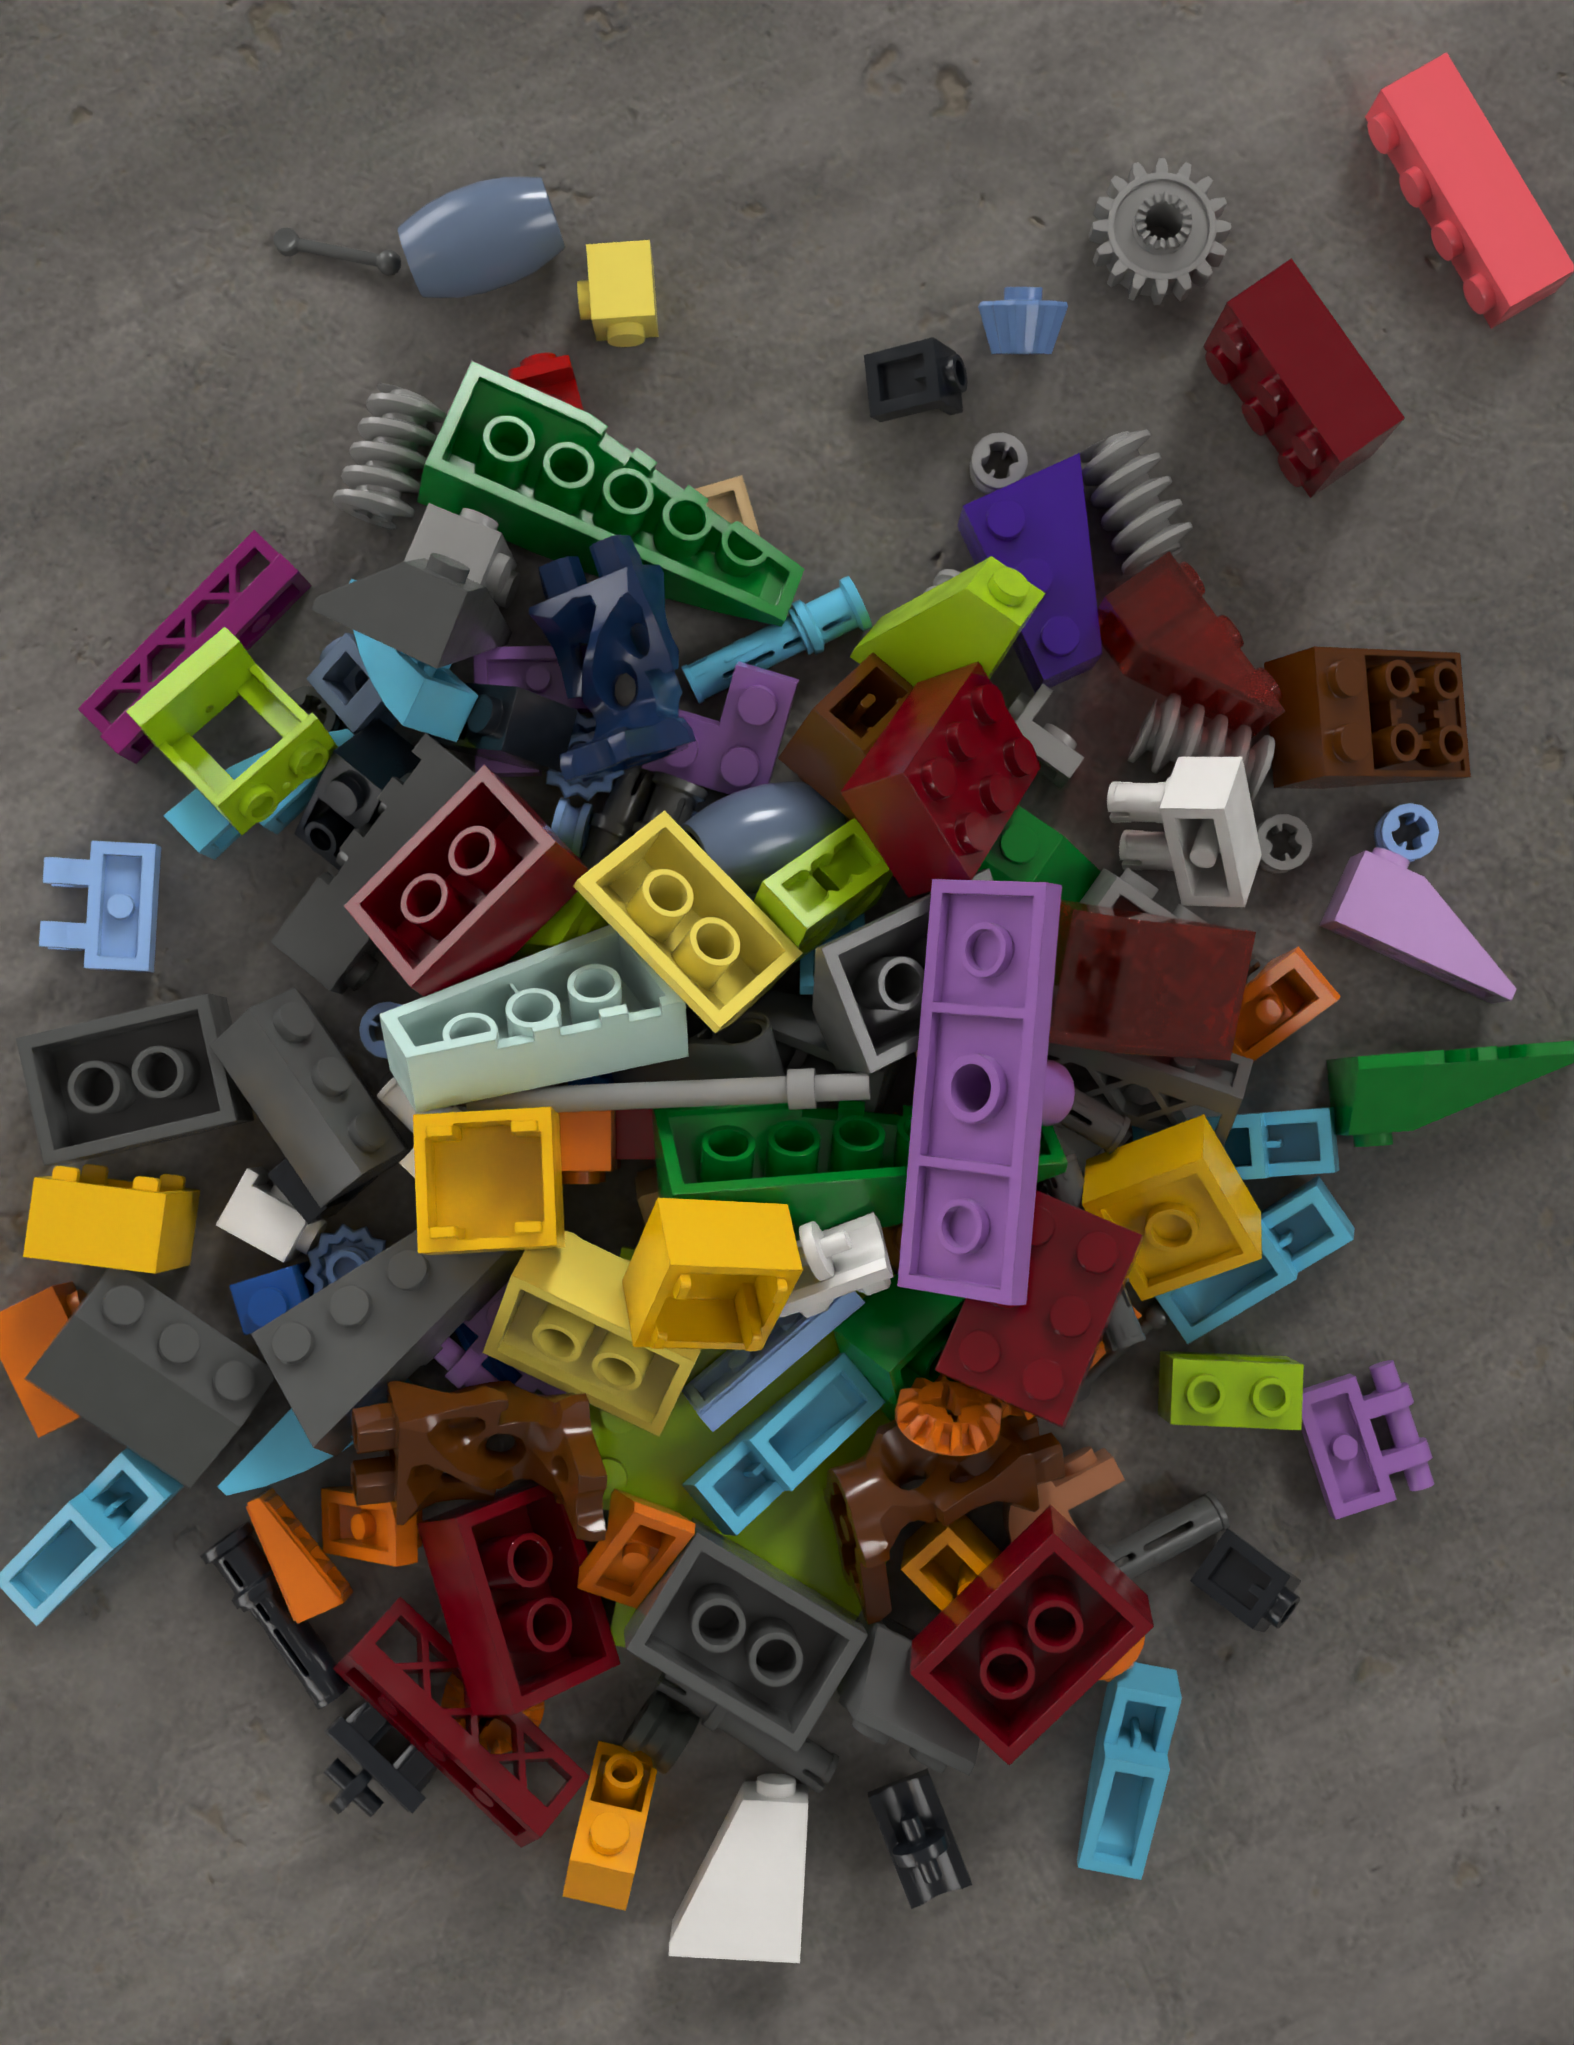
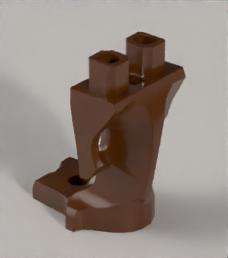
M394 1380L387 1383V1403L352 1409L351 1428L356 1453L385 1451V1456L353 1460L351 1462V1486L357 1506L390 1502L396 1524L404 1525L417 1512L436 1502L459 1499L493 1501L496 1489H503L515 1480L529 1479L551 1491L555 1502L564 1505L577 1539L590 1542L605 1540L606 1527L603 1517V1495L607 1487V1473L591 1428L589 1400L586 1393H564L547 1396L534 1394L516 1386L509 1380L472 1385L448 1393ZM494 1434H508L515 1439V1445L510 1450L504 1452L493 1451L486 1447L487 1439Z
M947 1412L948 1415H952L953 1422H957L958 1416L953 1415L952 1412ZM1014 1415L1002 1418L1000 1434L996 1442L987 1450L968 1456H948L928 1451L910 1441L901 1432L896 1420H893L877 1428L874 1439L865 1455L855 1461L830 1468L827 1471V1486L823 1489V1493L834 1525L843 1577L848 1586L854 1589L860 1602L864 1619L868 1625L881 1621L892 1611L885 1562L890 1559L889 1551L900 1530L909 1522L916 1520L930 1523L940 1522L946 1527L971 1510L994 1501L1007 1502L1011 1506L1032 1512L1040 1509L1037 1485L1064 1477L1065 1468L1060 1442L1052 1432L1039 1435L1036 1416H1033L1030 1420H1027L1024 1416ZM927 1479L917 1488L909 1490L901 1488V1486L913 1480Z

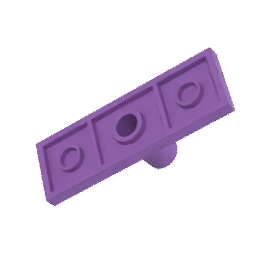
M932 879L898 1287L1010 1306L1026 1305L1041 1127L1052 1126L1061 1122L1070 1112L1075 1096L1074 1083L1068 1070L1056 1061L1047 1060L1062 885L1048 882Z

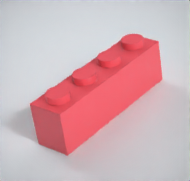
M1444 53L1380 90L1365 116L1368 121L1367 127L1370 139L1380 153L1388 155L1399 173V183L1404 197L1410 205L1416 208L1419 207L1431 227V238L1435 249L1444 260L1452 262L1464 282L1463 292L1472 310L1479 315L1483 314L1492 329L1555 293L1574 273V264L1448 53Z

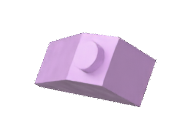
M1375 847L1372 853L1365 850L1349 858L1319 926L1491 1004L1512 1001L1517 988L1424 876L1407 869L1410 864L1408 859L1393 851Z

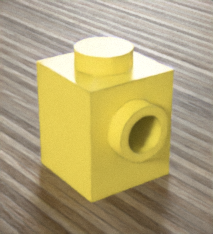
M650 240L586 244L589 280L577 281L580 319L592 320L596 341H607L608 344L615 347H633L644 343L645 338L659 337L654 265Z

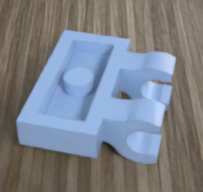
M91 841L90 860L44 857L43 883L51 884L53 887L64 888L88 887L86 923L40 921L39 947H48V949L85 950L84 968L90 970L154 973L161 847L157 844Z

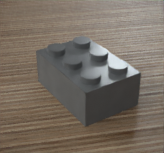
M206 993L16 1038L44 1166L77 1163L254 1121L251 1105L210 1047L232 1025L227 997Z
M692 1517L691 1521L696 1523L694 1536L642 1601L624 1629L626 1650L796 1752H799L868 1637V1634L859 1617Z

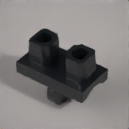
M367 1701L353 1710L346 1719L338 1716L324 1731L361 1766V1769L354 1774L337 1757L324 1771V1774L341 1789L329 1806L337 1814H340L353 1801L369 1817H372L384 1803L367 1786L373 1778L407 1812L410 1811L413 1814L426 1799L421 1791L430 1782L437 1767L411 1743L390 1764L374 1746L390 1730L392 1725Z
M928 1768L867 1792L869 1802L911 1909L923 1905L940 1894L972 1885L970 1875Z

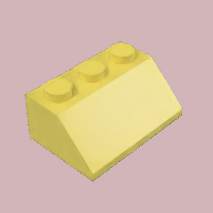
M665 810L577 879L573 885L587 902L714 1033L733 1024L773 988L803 954Z
M565 1231V1248L525 1250L511 1274L482 1353L566 1393H586L589 1404L660 1437L701 1349L633 1347L622 1283L631 1260L614 1255L568 1231Z

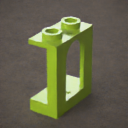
M226 627L222 628L126 711L150 741L241 835H244L256 823L264 821L271 816L278 804L306 779H310L320 773L333 751L338 748L318 717L313 713L308 715L254 662L242 643ZM240 695L282 739L234 780L192 736Z

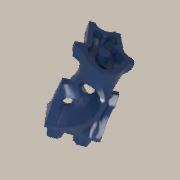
M630 535L610 536L589 547L599 575V579L589 583L586 581L578 556L556 559L538 567L546 601L529 607V615L542 629L554 649L561 669L567 699L582 697L583 703L592 712L597 727L591 742L560 755V768L565 781L582 778L583 782L639 767L688 748V744L696 741L691 726L684 718L679 717V701L683 692L674 670L679 669V649L672 638L667 624L664 572L660 565L642 564L640 555ZM582 643H588L583 662L580 647ZM627 673L634 679L636 691L633 700L627 706H622L615 697V684L620 675Z

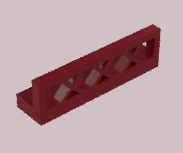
M399 1597L362 1639L333 1668L521 1848L543 1836L589 1778V1775L523 1712L516 1715H473L453 1646L402 1597ZM396 1620L416 1638L417 1662L395 1663L376 1645V1642ZM429 1651L440 1661L430 1662ZM452 1672L460 1679L464 1685L465 1708L443 1709L431 1698L430 1673ZM418 1673V1684L407 1674ZM500 1717L511 1728L512 1753L490 1754L479 1743L478 1718ZM455 1719H465L466 1730ZM524 1741L535 1752H525ZM547 1762L566 1780L546 1806L527 1789L526 1763ZM502 1764H513L514 1775H512Z

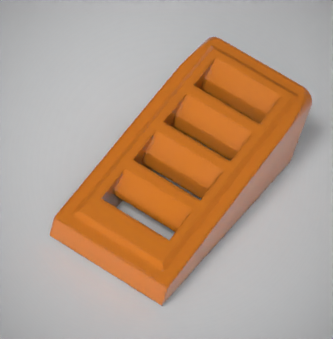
M273 1487L259 1493L247 1502V1512L293 1621H296L297 1624L343 1604L351 1596L353 1590L350 1583L326 1553L323 1552L322 1548Z

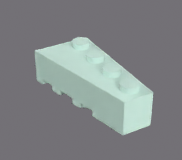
M611 925L379 1014L389 1069L416 1113L689 1057L686 1003Z

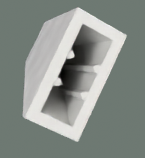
M777 1773L762 1774L757 1777V1782H743L672 1920L669 1956L800 1963L808 1821V1786L806 1784H796L794 1777Z

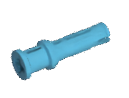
M846 576L840 579L838 588L806 604L800 599L793 602L788 612L789 616L786 617L782 627L770 624L689 665L681 666L698 703L700 704L704 702V699L730 687L735 665L738 661L767 669L804 650L808 655L812 653L818 655L824 652V644L856 628H860L864 632L871 629V619L851 578Z

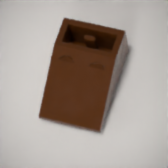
M1314 646L1264 663L1269 734L1275 740L1272 760L1274 788L1325 789L1471 777L1460 653Z
M871 653L811 710L778 759L796 773L804 783L811 786L843 813L849 821L853 818L858 821L840 792L914 687L875 653Z

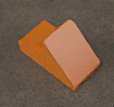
M1297 947L1267 963L1253 980L1214 1008L1201 1022L1225 1051L1252 1059L1254 1062L1336 1003L1341 996L1305 953Z
M352 1486L321 1488L324 1553L394 1567L418 1563V1548L422 1546V1540L417 1523L422 1522V1510L417 1512L404 1525H397L390 1502L357 1506Z
M614 1489L611 1493L605 1540L598 1541L580 1566L577 1588L637 1609L694 1536L696 1523L668 1507Z

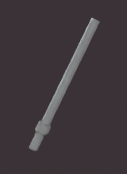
M815 1068L787 1069V1076L545 1086L466 1103L467 1111L552 1107L557 1112L788 1103L789 1110L817 1109V1102L870 1100L869 1073L816 1075Z

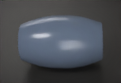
M501 177L478 181L455 189L427 203L397 228L409 268L423 298H461L484 294L508 286L538 271L566 248L542 177Z
M785 781L761 784L727 795L706 806L680 827L745 894H753L758 892L762 881L846 824L844 814L811 786L804 782Z

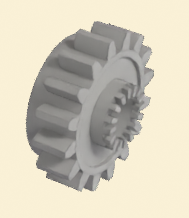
M1165 158L1158 159L1154 172L1151 174H1147L1139 162L1134 163L1128 175V183L1115 175L1111 179L1106 192L1108 197H1099L1093 216L1098 221L1092 223L1089 241L1101 244V246L1096 250L1093 263L1095 266H1107L1110 272L1107 284L1113 287L1120 283L1127 288L1129 300L1134 301L1139 295L1151 296L1154 305H1160L1165 295L1174 293L1179 301H1183L1191 290V282L1204 288L1213 274L1211 267H1219L1227 249L1220 243L1226 241L1231 231V223L1217 219L1222 215L1226 207V199L1222 197L1209 200L1207 193L1213 180L1207 176L1196 184L1190 181L1191 164L1187 162L1181 166L1177 174L1168 173V165ZM1149 226H1160L1166 229L1171 237L1166 241L1165 238L1156 240L1157 236H1150L1151 232L1147 231L1146 228Z

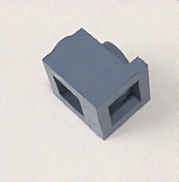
M345 633L344 636L328 644L320 655L319 665L306 678L352 733H359L378 718L393 729L399 721L385 706L373 686L360 656L355 635Z

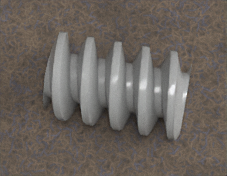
M382 383L376 386L381 393L371 394L366 402L367 410L374 417L362 418L357 427L359 434L366 441L354 442L349 450L351 458L358 465L345 466L340 475L343 482L350 489L337 490L333 495L332 501L339 509L358 519L382 528L395 530L398 528L392 523L394 516L414 517L416 512L401 499L402 493L419 494L420 483L413 479L409 473L411 469H424L427 458L417 451L419 445L433 447L437 438L435 434L425 428L427 422L444 423L447 414L428 399L415 392Z
M1148 429L1115 434L1080 452L1081 463H1088L1082 470L1083 484L1086 486H1098L1091 495L1090 501L1092 505L1097 509L1110 508L1101 519L1103 529L1106 531H1121L1112 540L1111 548L1116 554L1133 553L1121 567L1123 574L1126 576L1148 570L1180 553L1183 548L1179 541L1193 528L1191 522L1171 524L1169 518L1183 504L1180 499L1160 501L1158 495L1172 483L1170 476L1150 478L1148 474L1162 459L1160 453L1139 454L1138 449L1152 436Z
M1171 693L1159 706L1156 705V699L1134 740L1128 755V762L1134 764L1148 750L1152 752L1151 772L1157 774L1169 761L1176 764L1178 757H1243L1252 803L1271 766L1275 749L1274 738L1264 735L1250 748L1251 727L1240 725L1227 737V716L1218 714L1204 727L1205 710L1203 705L1194 704L1183 716H1180V695Z

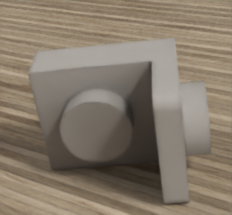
M1042 684L1033 698L1022 691L1008 711L1023 736L1032 743L1035 749L1037 759L1041 764L1038 773L1062 789L1084 757L1074 750L1077 746L1076 741L1062 729L1050 723H1046L1042 728L1033 722L1053 692L1048 686Z

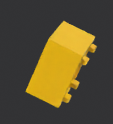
M552 1107L413 1115L418 1253L444 1255L565 1248L560 1118L557 1111Z
M1204 1114L1117 1147L1111 1154L1104 1152L1086 1159L1082 1206L1085 1211L1143 1235L1142 1246L1128 1277L1129 1282L1141 1301L1262 1259L1261 1211Z
M85 1164L81 1175L78 1168L55 1166L52 1176L34 1177L23 1257L153 1274L190 1265L200 1190L185 1188L186 1178L184 1176L162 1174L160 1179L137 1176L133 1181L108 1178L109 1168L107 1166Z
M657 1198L622 1279L633 1347H651L652 1349L762 1350L803 1271L788 1204Z

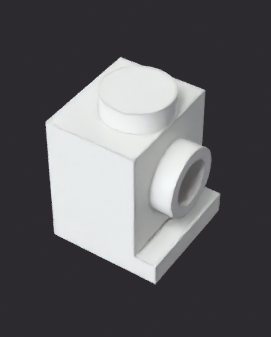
M263 1167L247 1168L216 1226L283 1263L297 1259L300 1252L307 1255V1252L314 1249L318 1244L320 1235L324 1233L327 1226V1221L322 1219L308 1225L275 1184L273 1187L267 1184L270 1179L267 1175L270 1172Z

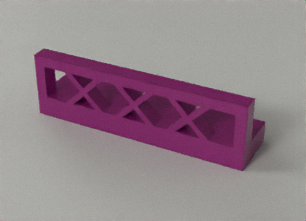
M253 530L81 704L78 710L102 733L100 737L118 755L137 764L155 745L126 711L224 627L248 651L312 585L281 553L279 554L263 537ZM259 552L270 564L240 592V570ZM229 582V593H218ZM207 604H229L196 637V615ZM185 627V637L174 638ZM164 648H185L173 663L152 682V659ZM140 673V682L130 683ZM119 693H141L113 723L101 713Z

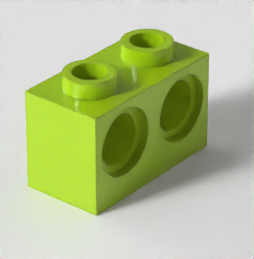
M853 818L762 881L753 902L803 952L797 960L799 961L877 904L893 873L861 824Z
M1160 1351L1158 1415L1170 1425L1302 1430L1304 1364L1287 1356Z

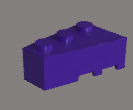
M1080 453L963 505L957 524L975 565L992 556L1005 566L1020 572L1028 582L1046 593L1013 643L1015 652L1035 694L1042 684L1051 688L1091 670L1103 654Z

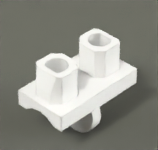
M874 1212L824 1231L820 1229L815 1221L799 1226L800 1240L796 1242L803 1271L780 1317L783 1318L800 1312L804 1317L808 1318L828 1311L830 1304L835 1298L854 1291L862 1292L869 1296L890 1287V1278L894 1276L881 1223Z

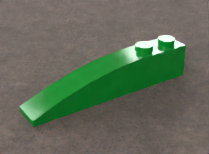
M471 361L425 462L417 498L418 503L428 506V503L457 515L461 514L463 508L478 511L499 524L497 531L501 532L508 542L551 560L567 556H578L583 572L597 577L599 575L589 547L610 536L630 535L640 555L642 564L661 566L664 572L666 599L782 627L803 575V567L741 522L735 521L731 524L707 506L709 499L690 485L685 489L678 486L656 470L657 461L639 448L632 452L606 433L608 426L592 414Z
M851 1100L839 1101L838 1109L817 1107V1109L789 1110L788 1103L652 1109L658 1197L788 1204L796 1241L800 1240L799 1226L815 1221L820 1229L824 1231L874 1212L882 1228L902 1224L913 1106L903 1105L902 1115L864 1112L865 1102ZM1053 1125L1041 1127L1037 1183L1065 1173L1068 1161Z

